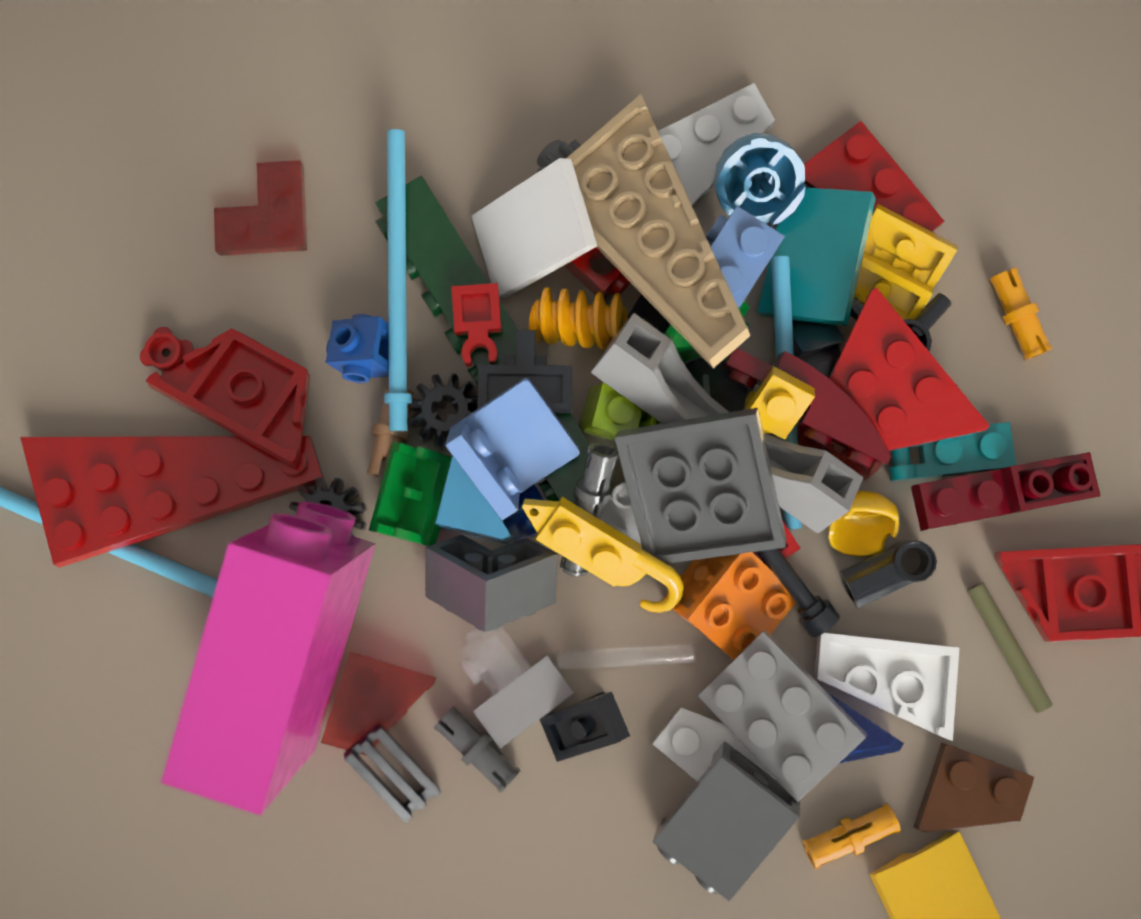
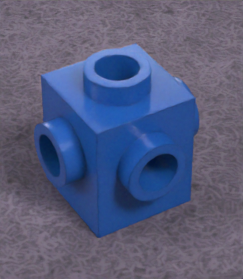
M355 314L352 316V319L333 320L330 338L326 346L327 356L325 362L342 373V377L345 380L354 383H367L370 378L389 377L388 323L379 316L373 317L366 314Z

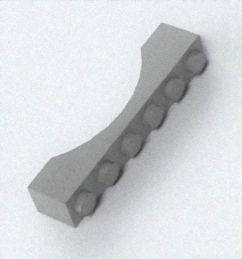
M635 313L632 314L612 339L591 371L593 375L662 424L728 413L693 378L681 360L673 341ZM764 434L779 507L817 534L850 510L863 480L861 475L826 450L800 446L777 439L769 434Z

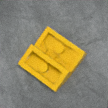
M878 204L872 214L854 298L857 297L865 304L869 291L876 286L903 320H914L931 298L935 285L957 252L958 245Z
M960 831L947 832L917 852L903 853L869 874L890 919H1001Z

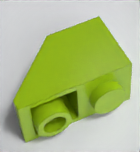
M605 382L589 388L579 428L584 433L615 442L614 437L618 431L662 423Z

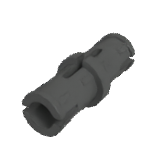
M455 706L433 727L463 755L461 760L467 766L471 763L500 793L521 771L491 743L492 737L487 732L482 735L457 711Z

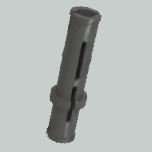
M596 442L588 447L582 478L576 482L574 493L577 496L576 505L600 519L604 505L611 498L612 488L610 486V479L618 457V451H615V448L609 444ZM562 556L560 568H563L562 571L564 573L577 577L585 576L588 573L586 569Z

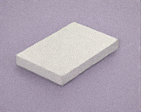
M567 158L557 159L471 216L491 283H498L499 298H507L597 247L572 160Z

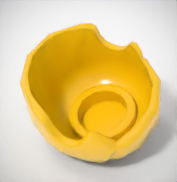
M858 490L850 510L828 526L830 546L842 554L858 557L876 555L882 552L888 536L892 535V538H896L900 521L896 505L875 491Z

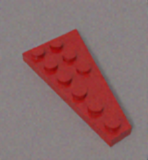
M238 436L20 437L53 565L59 568L297 491L301 486H313L316 478L321 477L324 479L310 436H303L300 461L296 469Z

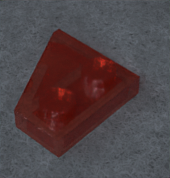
M350 651L321 743L347 750L379 722L388 731L400 721L419 697L434 685L436 677ZM376 739L372 744L376 746L380 740ZM364 751L360 753L361 755H367Z

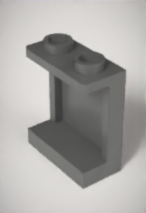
M724 741L713 754L709 768L668 819L663 818L657 825L653 843L657 845L659 852L666 860L676 865L681 864L692 872L698 883L705 890L712 894L719 893L730 902L799 819L800 801L797 802L778 781Z

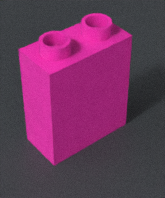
M300 502L296 516L272 514L268 525L228 543L162 776V784L261 816L314 753L376 543L351 536L356 520L355 516L328 505Z

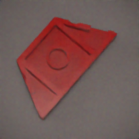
M875 286L871 289L829 379L843 390L864 412L880 434L888 451L988 429L990 425L877 287Z
M231 328L213 338L209 345L196 348L182 356L183 363L162 375H159L156 371L145 380L150 388L291 467L296 469L298 466L310 374L307 368Z
M1141 544L994 553L996 563L1044 642L1141 637Z

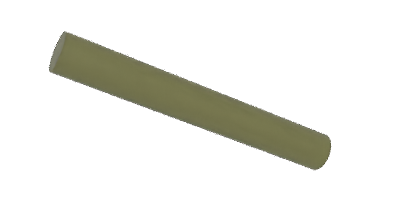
M984 582L972 586L967 592L1035 712L1039 713L1047 710L1053 703Z

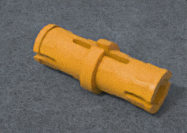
M1015 267L1008 270L1009 272L1006 270L993 276L989 281L993 285L1005 312V316L1002 317L1004 324L1011 326L1023 353V358L1026 361L1034 356L1037 357L1053 348L1036 314L1040 311L1036 302L1031 303L1019 276V271Z
M886 803L882 807L853 820L849 817L843 818L838 821L839 826L810 839H805L802 844L811 865L816 870L821 865L852 852L854 856L863 853L864 846L893 833L896 834L900 832L901 828L895 813L889 804Z

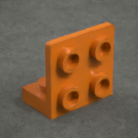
M753 552L693 560L680 576L684 585L683 597L679 604L671 610L695 626L734 661L763 631H767L771 635L796 602L773 571Z

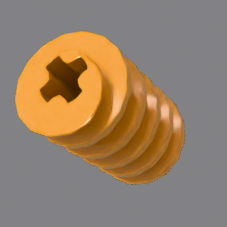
M544 287L541 298L537 299L532 305L529 317V330H535L536 343H539L544 338L548 345H556L561 339L565 346H574L579 341L583 348H591L596 341L597 346L601 350H605L628 321L627 308L623 306L621 293H615L611 305H606L603 292H597L593 304H588L585 290H579L576 301L571 302L568 289H562L558 300L553 301L551 288Z

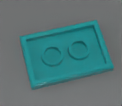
M806 188L804 197L797 209L777 224L776 231L785 237L772 257L789 256L792 320L848 326L876 200L873 192ZM770 259L757 312L762 317L774 318Z

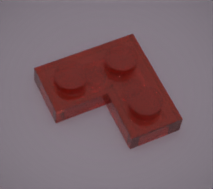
M301 160L257 163L258 205L214 208L215 251L219 256L307 251L304 165Z

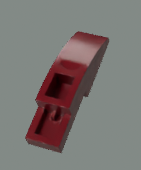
M738 348L725 358L721 366L731 371L728 379L750 390H753L756 384L761 386L773 368L772 365ZM787 351L778 354L773 364L774 367L815 388L814 399L796 423L806 429L803 437L828 448L830 442H833L847 449L844 457L866 468H870L872 462L875 464H887L891 455L870 420L855 402L828 377L808 363Z
M1090 452L924 482L911 486L920 531L1101 496Z

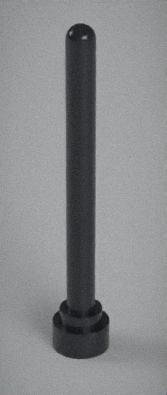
M779 549L758 551L799 606L797 610L801 616L799 622L810 637L824 634L838 622L840 614L831 602L823 600L819 595L814 596Z

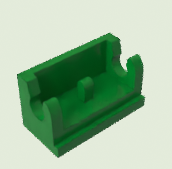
M393 442L369 531L425 546L436 544L441 528L436 524V519L452 457L419 446L414 448L403 443Z

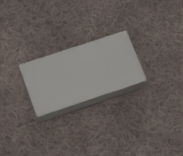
M547 655L474 709L473 712L497 746L502 748L574 694V691Z

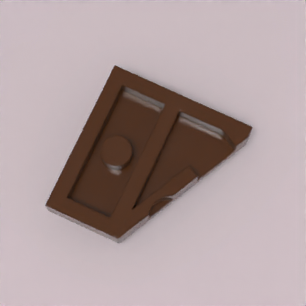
M941 742L914 828L922 832H933L1020 822L1035 777Z

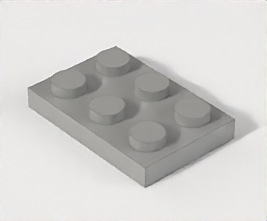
M763 631L698 695L797 802L868 735L767 631Z

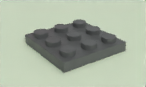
M758 408L617 432L614 438L644 551L668 564L785 548L786 535Z

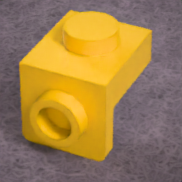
M773 366L757 392L750 391L746 397L745 410L758 408L763 433H773L785 440L814 399L815 388Z

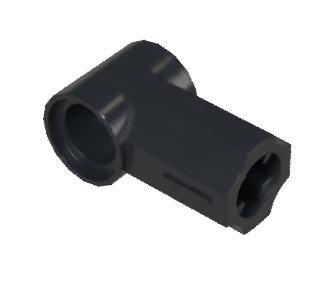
M903 540L896 542L883 552L839 571L849 598L854 606L859 608L913 582L927 580L936 569L937 559L933 549L926 543L915 540ZM913 548L920 556V566L915 572L908 574L902 568L901 557L906 550Z

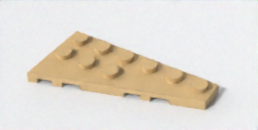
M640 94L570 154L567 159L572 160L597 242V248L714 368L749 338L750 333L645 101Z

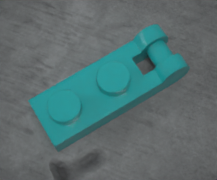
M1010 422L989 424L990 427L981 432L889 450L893 466L888 468L890 482L992 471L1017 465ZM910 448H918L920 464H911Z

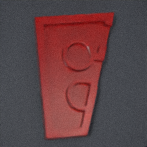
M859 121L804 163V184L811 188L873 192L876 197L873 212L879 204L931 232H934L945 222L862 121Z

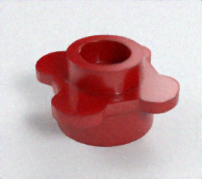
M159 327L146 341L144 349L140 352V361L147 367L154 366L163 374L183 363L182 356L194 350V347L189 340H180L173 336L169 328ZM169 349L171 352L168 357L163 356V351Z

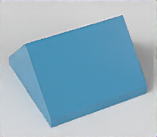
M453 456L436 524L444 530L503 544L514 540L501 518Z

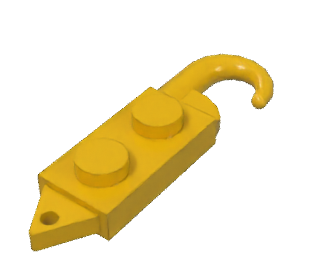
M564 497L559 502L524 499L522 508L537 531V541L614 587L616 585H632L645 574L666 585L668 595L663 600L655 602L642 599L639 605L643 609L661 613L669 611L679 604L684 590L680 575L671 566L641 549V544Z

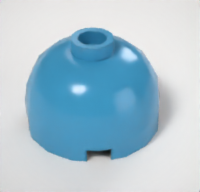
M753 133L738 138L723 151L716 164L714 186L719 203L729 217L735 208L739 206L764 223L770 222L771 225L780 223L797 209L804 197L806 189L804 184L805 168L801 158L791 145L772 134Z

